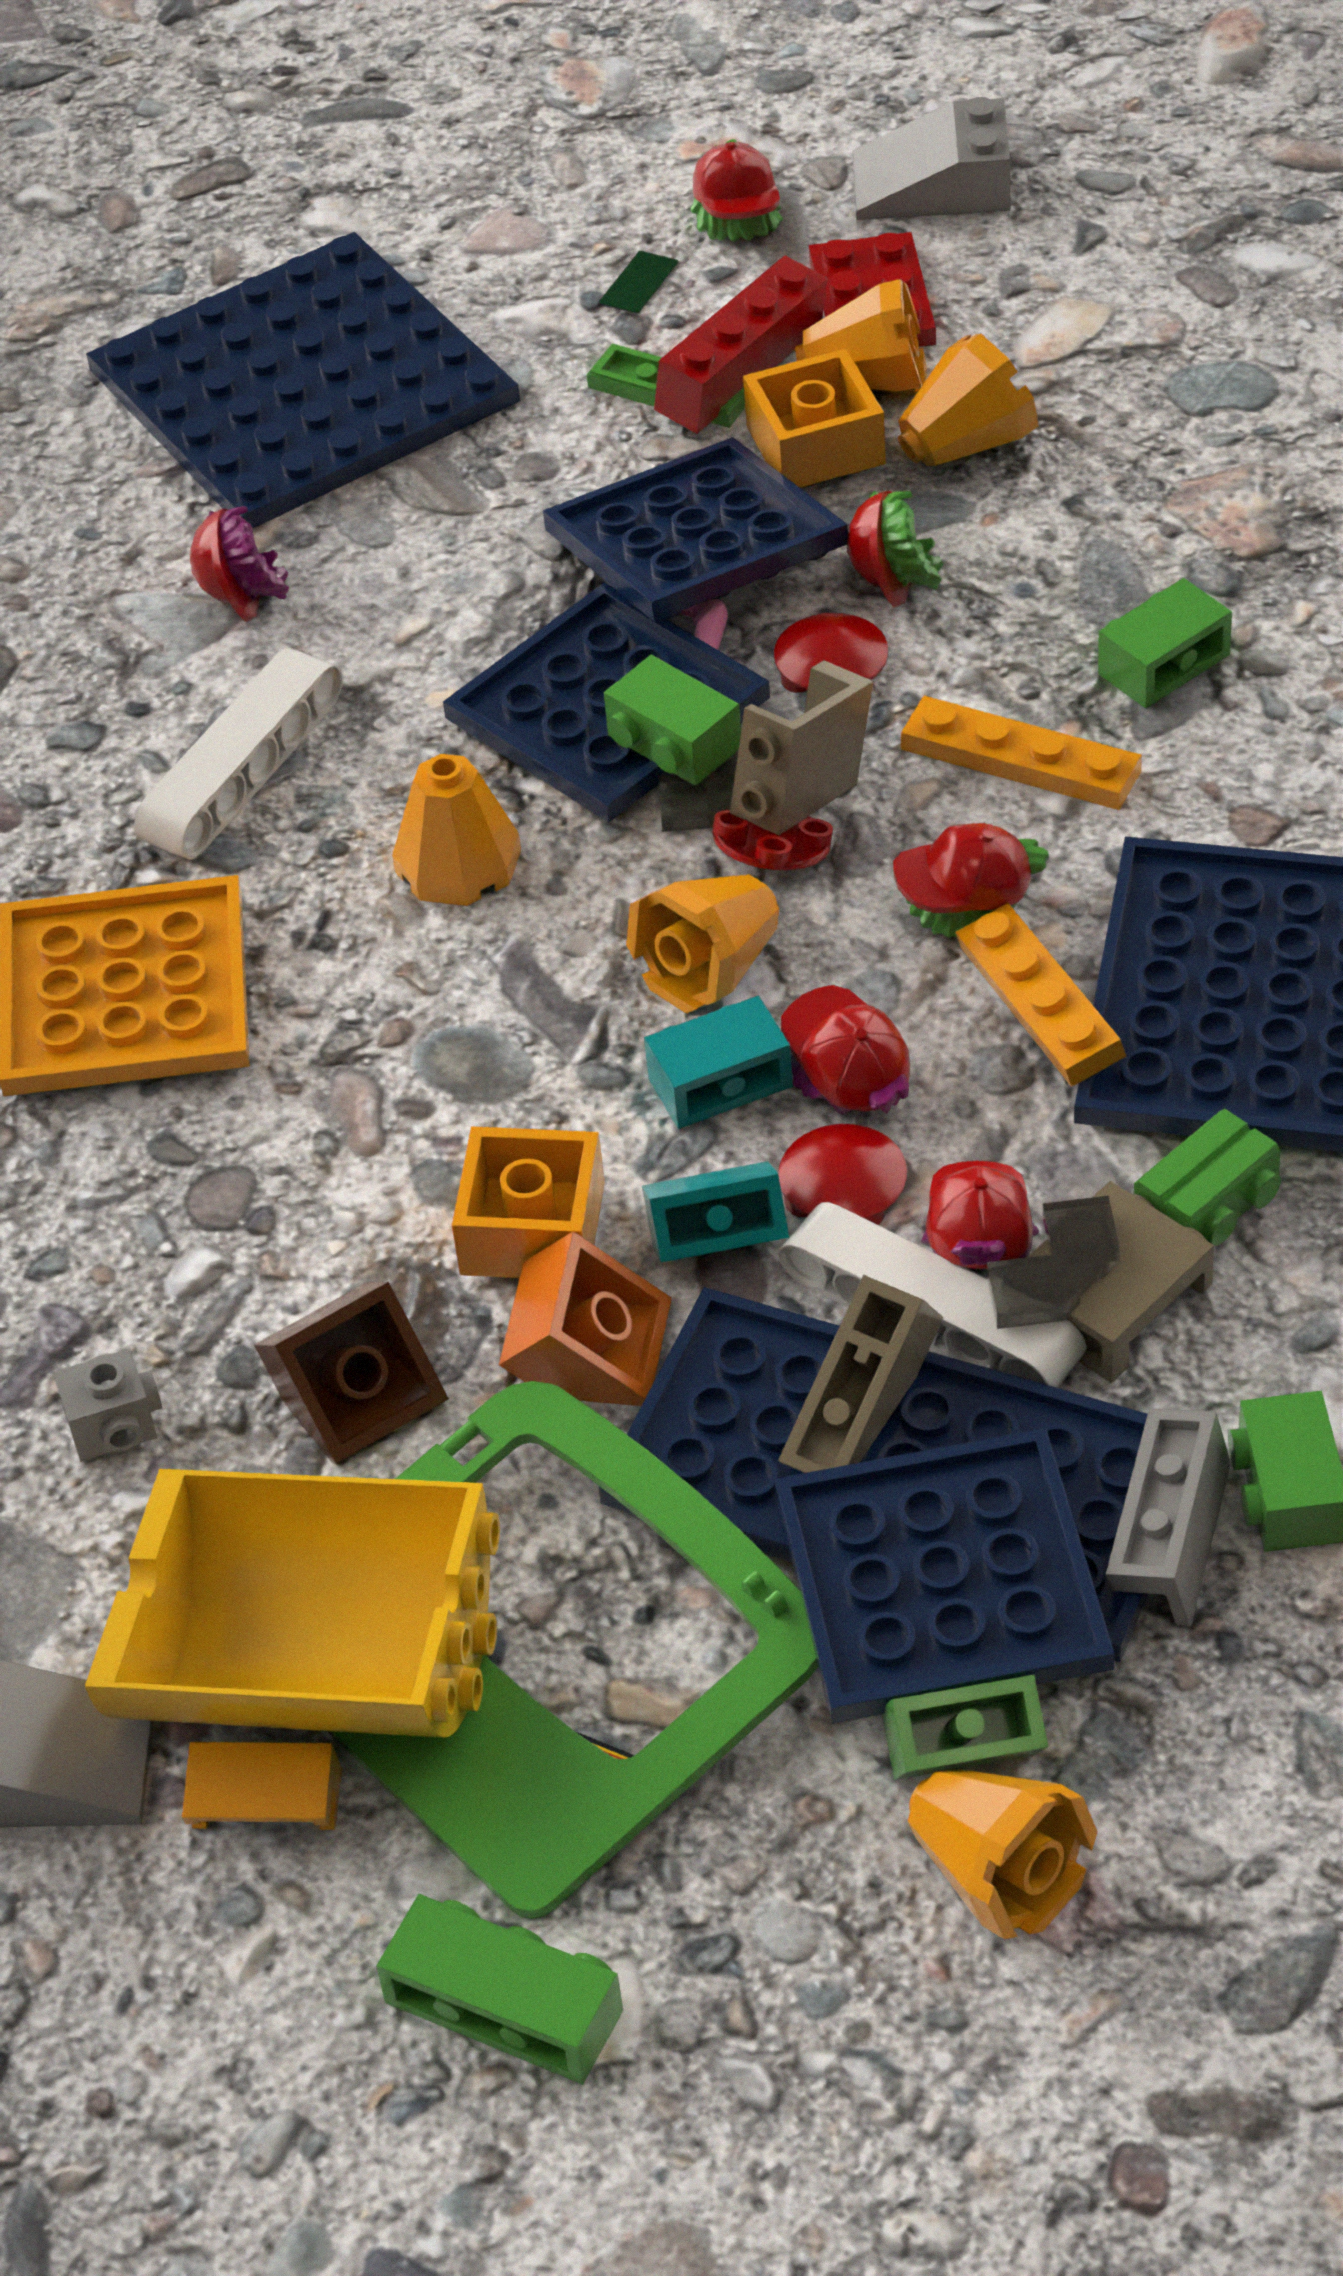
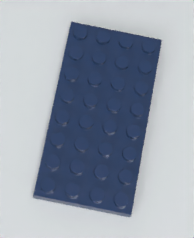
M703 1287L627 1435L697 1490L736 1525L764 1554L792 1562L776 1497L775 1478L802 1474V1472L784 1465L778 1460L840 1326ZM928 1351L916 1379L860 1462L1046 1428L1114 1650V1661L1121 1662L1149 1593L1111 1591L1106 1571L1148 1414ZM599 1486L600 1503L602 1505L634 1514Z

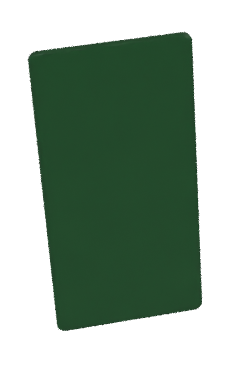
M638 251L599 300V303L639 313L679 261L645 251Z

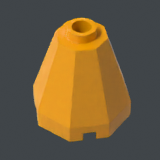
M900 279L879 284L804 330L803 344L795 346L796 360L800 361L846 348L872 392L895 394L918 392L927 379V367L924 348H919L917 334L921 332L907 284L903 283Z
M981 333L975 334L972 337L971 335H966L946 350L898 420L901 435L898 436V442L907 457L914 463L922 461L926 466H937L1022 439L1039 426L1035 401L1026 385L1018 391L1010 380L1012 376L1018 373L1011 360Z
M439 754L419 764L392 854L395 873L402 881L406 878L410 882L411 891L419 901L468 906L482 899L480 890L494 884L495 892L509 886L521 853L520 836L478 770L465 756Z
M749 874L674 882L630 904L626 946L634 960L641 956L645 959L650 970L643 973L642 977L649 990L687 1014L705 1004L706 1006L712 1004L734 991L776 931L779 906L771 889Z
M953 1768L935 1771L930 1777L922 1780L913 1791L909 1802L910 1814L908 1823L917 1841L980 1924L1004 1940L1017 1937L1015 1928H1020L1028 1934L1043 1932L1082 1886L1087 1868L1076 1863V1859L1081 1845L1091 1851L1093 1850L1098 1831L1084 1797L1062 1784Z

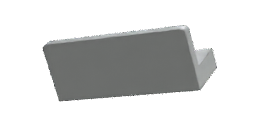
M1149 1408L1106 1571L1111 1591L1166 1595L1176 1626L1192 1625L1230 1470V1457L1217 1412Z

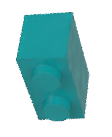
M759 995L736 1004L724 1006L717 1011L667 1027L662 1031L644 1037L648 1079L678 1129L793 1087L790 1044Z
M769 1161L642 1185L652 1246L661 1263L790 1238L779 1174Z

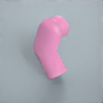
M710 599L682 610L680 614L692 617V622L696 625L694 636L719 650L728 618L725 603L721 599Z

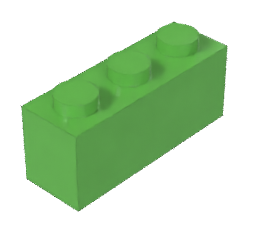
M418 1894L376 1965L386 2004L582 2085L623 2013L618 1973L613 1972L601 1959L587 1953L571 1955L546 1945L538 1935L523 1927L511 1926L506 1929L480 1918L473 1909L455 1900H445L442 1903Z

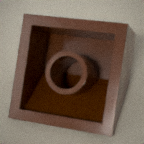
M366 1282L254 1344L284 1404L333 1464L342 1461L449 1399L389 1282Z

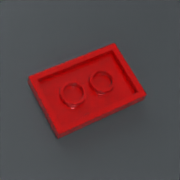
M912 232L884 233L875 237L851 240L835 239L827 243L809 245L811 269L828 278L822 319L875 286L900 279L908 286L918 317L921 332L917 334L919 347L936 345V326Z

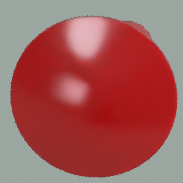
M822 613L803 618L783 631L774 648V661L781 674V684L785 689L794 693L808 690L811 668L823 660L872 680L883 670L888 659V643L882 631L870 621L846 613Z
M730 810L716 813L712 831L714 842L725 854L744 864L769 870H798L820 863L830 852L833 827L830 823L821 819L811 818L810 816L778 835L731 814Z
M833 1124L814 1129L794 1141L784 1153L778 1173L781 1191L784 1195V1204L792 1215L807 1217L821 1202H830L879 1225L884 1219V1211L896 1202L905 1187L907 1165L900 1148L883 1133L862 1125Z

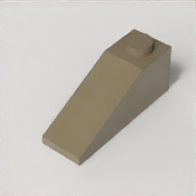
M863 1274L778 1461L802 1473L860 1463L916 1379L944 1317L925 1300Z

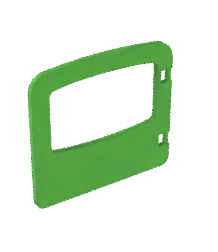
M529 1381L510 1385L493 1395L467 1417L468 1422L441 1445L435 1444L395 1479L476 1483L517 1447L527 1443L539 1444L576 1468L612 1495L660 1535L736 1609L759 1637L757 1645L746 1657L639 1753L627 1759L613 1758L576 1733L531 1697L486 1655H482L480 1665L483 1678V1693L478 1711H467L460 1727L449 1737L327 1731L509 1909L520 1917L535 1919L544 1917L554 1911L807 1682L818 1668L801 1592L778 1566L697 1490L603 1416L559 1386L551 1383ZM480 1434L490 1444L467 1464L462 1466L452 1456Z

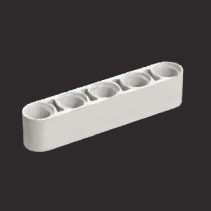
M284 648L278 652L145 797L138 808L134 822V831L137 839L189 860L196 859L332 709L337 702L342 688L343 674L341 668L291 648Z
M830 1202L818 1204L792 1233L790 1238L779 1248L778 1256L780 1263L794 1280L847 1308L863 1274L925 1300L944 1317L929 1348L937 1354L1056 1388L1085 1354L1087 1347L1082 1334L1070 1321Z

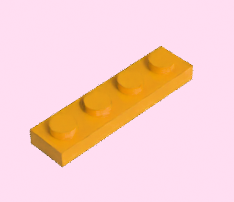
M925 695L901 731V750L1116 810L1121 809L1138 779L1142 767L1141 754Z
M1009 903L955 932L963 952L1071 1087L1126 1057L1124 1047L1118 1035Z

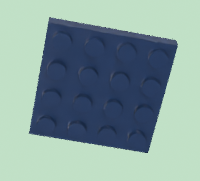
M734 437L542 511L545 530L654 622L660 619L673 618L679 615L682 610L707 600L723 598L730 594L732 590L757 580L773 578L780 571L807 560L820 559L828 552L847 545L848 539L847 523Z
M604 582L445 699L443 707L447 720L609 823L673 773L665 772L652 760L631 748L622 747L612 737L608 736L604 692L652 654L739 703L741 721L745 707L750 704L759 707L770 698L769 680L669 620L660 619L655 622L652 621L615 588Z
M1046 1428L775 1478L779 1510L805 1608L832 1724L885 1714V1705L892 1699L1029 1675L1035 1676L1036 1685L1114 1670V1650Z

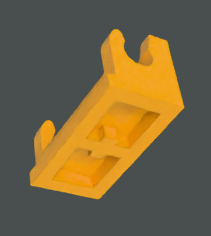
M189 1742L182 1819L185 1824H192V1829H207L209 1821L313 1822L314 1825H320V1830H335L342 1766L332 1743Z

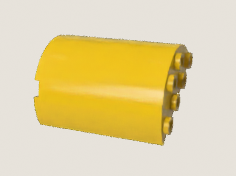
M159 1469L128 1558L130 1579L127 1591H117L85 1683L88 1696L95 1708L108 1718L449 1737L460 1727L467 1711H478L483 1693V1678L480 1670L482 1655L491 1656L496 1645L497 1621L494 1613H488L490 1555H495L499 1546V1516L497 1513L487 1512L483 1483Z

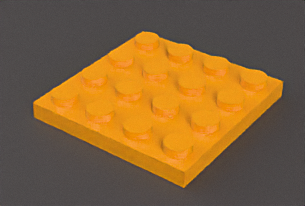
M238 875L0 903V1087L3 1097L250 1067L242 891Z

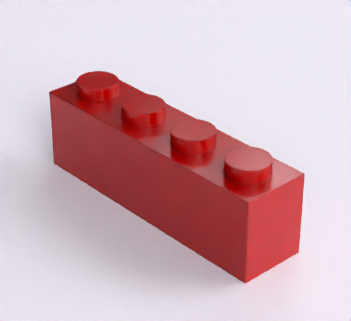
M784 255L659 360L654 410L698 434L718 417L720 408L744 387V375L776 367L795 351L796 345L803 344V331L822 320L828 278Z

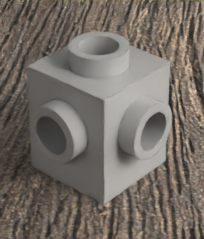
M130 1348L109 1355L97 1356L87 1362L53 1372L80 1462L114 1451H125L137 1444L157 1438L151 1412L163 1408L152 1371L138 1373Z

